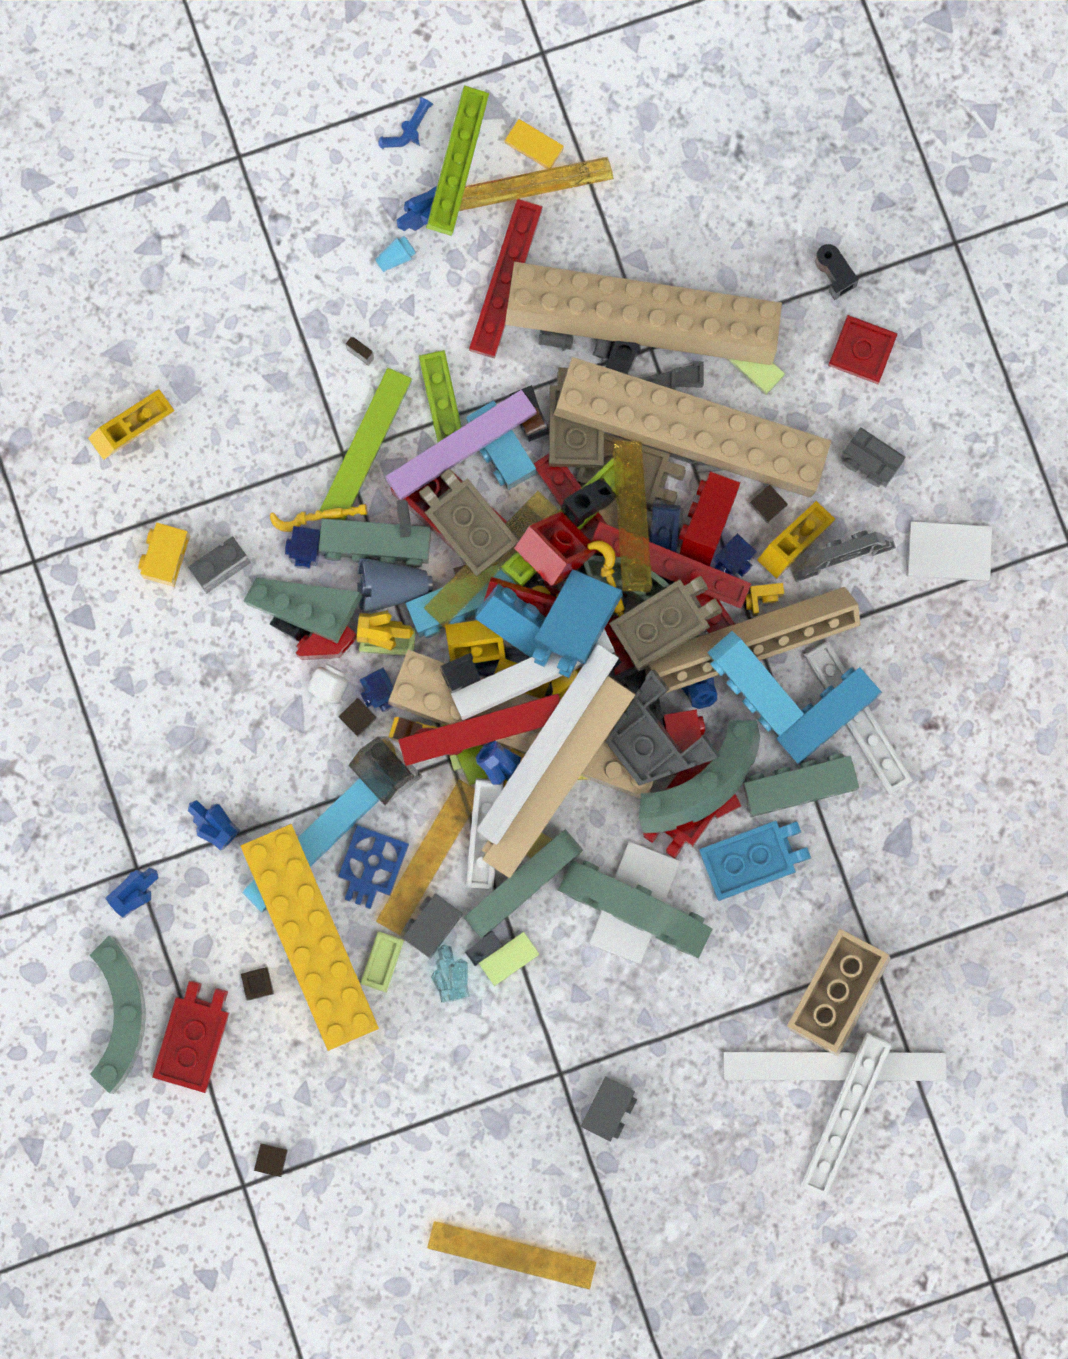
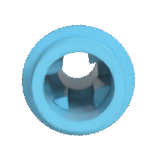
M405 236L400 239L397 237L375 260L382 271L385 272L412 260V256L416 254V251Z

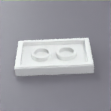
M911 521L907 577L989 582L993 527Z

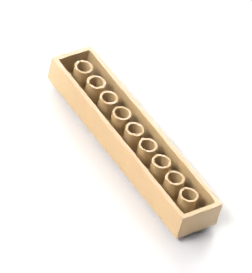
M514 262L505 325L609 341L634 342L642 346L772 365L778 345L782 303Z
M572 357L553 414L809 498L817 491L831 440Z
M408 650L388 704L442 725L462 721L461 715L440 671V666L446 663ZM523 693L470 718L539 698ZM543 727L496 741L503 748L514 749L526 754ZM613 727L580 776L640 799L641 793L650 792L654 781L639 786L606 743V740L615 728Z

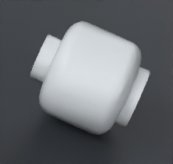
M326 664L325 668H317L308 685L309 692L314 695L312 700L327 707L328 703H339L348 686V681L345 678L346 673Z

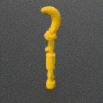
M361 504L359 507H350L348 509L340 507L327 509L323 512L317 510L315 514H306V511H301L293 521L289 522L280 520L272 512L270 513V520L276 529L283 532H292L301 525H307V521L340 519L344 516H354L355 514L367 515L368 509L366 504Z
M603 541L591 542L587 545L588 548L600 551L605 558L604 567L601 568L602 578L606 577L607 583L616 588L614 578L612 577V574L615 573L612 568L616 560L613 548ZM622 598L614 610L618 618L624 615L625 608Z

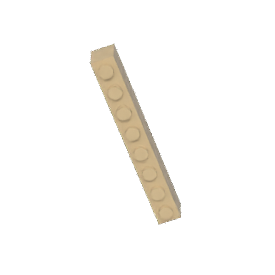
M842 587L691 639L645 667L646 676L651 670H656L670 690L666 692L668 693L719 675L710 665L714 660L707 652L731 631L743 640L760 661L861 626L859 606L846 587Z
M610 675L606 677L499 843L496 845L487 840L481 850L485 853L482 858L483 861L508 878H511L635 696V692Z

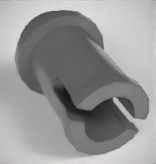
M540 330L539 345L562 348V351L566 349L571 350L574 335Z
M597 339L592 355L602 359H609L613 341Z

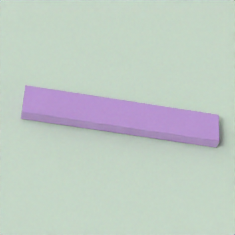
M520 390L388 474L386 480L399 499L403 500L439 477L446 470L453 468L534 416L537 411L524 392Z

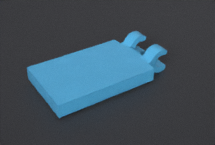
M572 569L535 637V642L539 646L532 655L535 658L534 663L545 667L551 653L554 652L563 656L557 665V668L560 669L559 674L569 678L577 661L585 664L623 595L622 590Z
M773 821L699 849L718 901L796 873L794 864L811 859L807 847L792 852L788 837L801 833L798 822L779 828L777 821Z

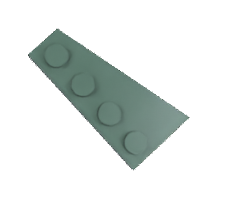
M256 578L244 602L250 607L338 643L363 596L360 592Z

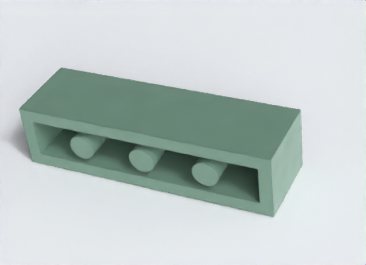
M322 519L319 552L320 555L325 556L326 560L341 561V557L352 558L353 562L359 563L360 558H368L395 564V561L406 562V566L422 567V563L429 564L431 528L411 526L410 537H400L398 524Z
M843 753L828 756V762L817 764V760L801 763L800 769L791 771L790 767H784L774 770L775 775L764 778V774L761 773L748 777V782L743 784V789L751 817L858 790L859 784L851 756L844 757Z

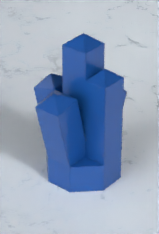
M437 186L405 202L404 210L407 213L397 219V227L406 231L410 228L417 231L427 224Z
M714 677L682 687V690L690 700L691 706L694 708L710 707L717 701L718 693L714 685Z
M492 741L480 749L476 756V761L485 770L493 785H502L505 779L509 781L520 764L521 757L503 748L497 741Z
M197 800L189 803L188 812L194 816L193 822L198 826L196 828L197 836L212 843L220 851L224 850L240 832V829L232 823L220 804H213L207 810Z
M148 868L145 872L139 870L131 872L105 898L108 904L118 915L126 918L132 911L151 901V891L147 888L158 879L157 870Z

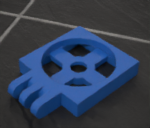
M357 825L338 875L339 878L351 882L345 900L350 902L353 893L357 892L355 904L361 905L365 895L368 896L365 907L371 909L377 892L391 896L409 844ZM376 838L372 849L367 852L355 848L364 839ZM386 842L390 843L396 850L398 857L396 862L384 858L382 853ZM372 855H376L379 858V863L376 866H371L368 862L369 857ZM351 858L363 862L365 869L361 879L357 878L352 872L350 866ZM382 869L392 873L390 879L384 883H372L376 871Z

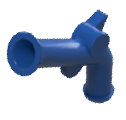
M420 97L419 105L410 121H404L401 125L404 131L400 137L381 136L378 140L379 147L382 149L403 147L410 141L420 146L417 129L428 109L433 106V103Z

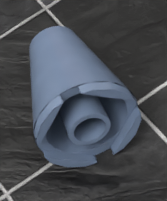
M360 558L357 574L362 575L360 576V583H357V592H360L363 596L359 602V608L362 610V613L404 604L433 590L432 576H428L426 570L368 558Z

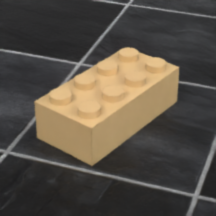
M839 929L787 1025L788 1029L832 1054L839 1056L891 960L890 955Z

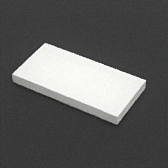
M629 842L615 879L633 888H636L638 884L653 891L652 897L665 902L680 861ZM602 910L589 945L641 965L652 934L618 920L613 915Z

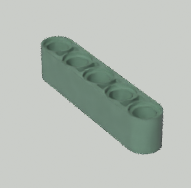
M566 829L563 830L520 867L511 878L504 881L473 908L464 919L482 939L575 859L583 849Z

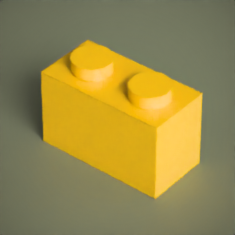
M156 522L154 529L150 528L146 539V544H149L146 555H141L138 569L141 570L140 574L144 579L175 587L190 540L188 531Z
M478 620L445 625L450 662L469 653L473 656V663L498 660L501 657L505 658L503 638Z

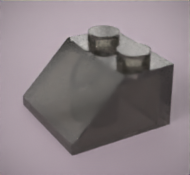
M378 736L358 751L348 765L385 806L423 777L413 765L405 766L402 753L387 736Z

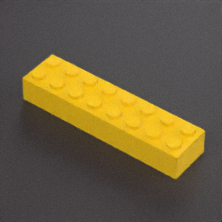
M292 824L240 845L327 1050H332L378 1030L377 1022Z

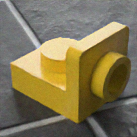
M783 583L750 586L749 594L745 598L746 610H751L752 616H758V600H762L763 604L779 602L778 598L784 595Z

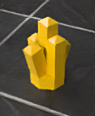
M388 610L372 614L360 613L357 626V642L370 643L392 650L396 646L395 638L410 639L414 631L410 625H403L401 621H390L392 615Z

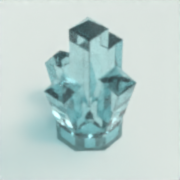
M442 945L438 949L437 970L431 975V979L439 991L441 1003L470 997L467 986L468 962L463 959L455 962L452 947Z

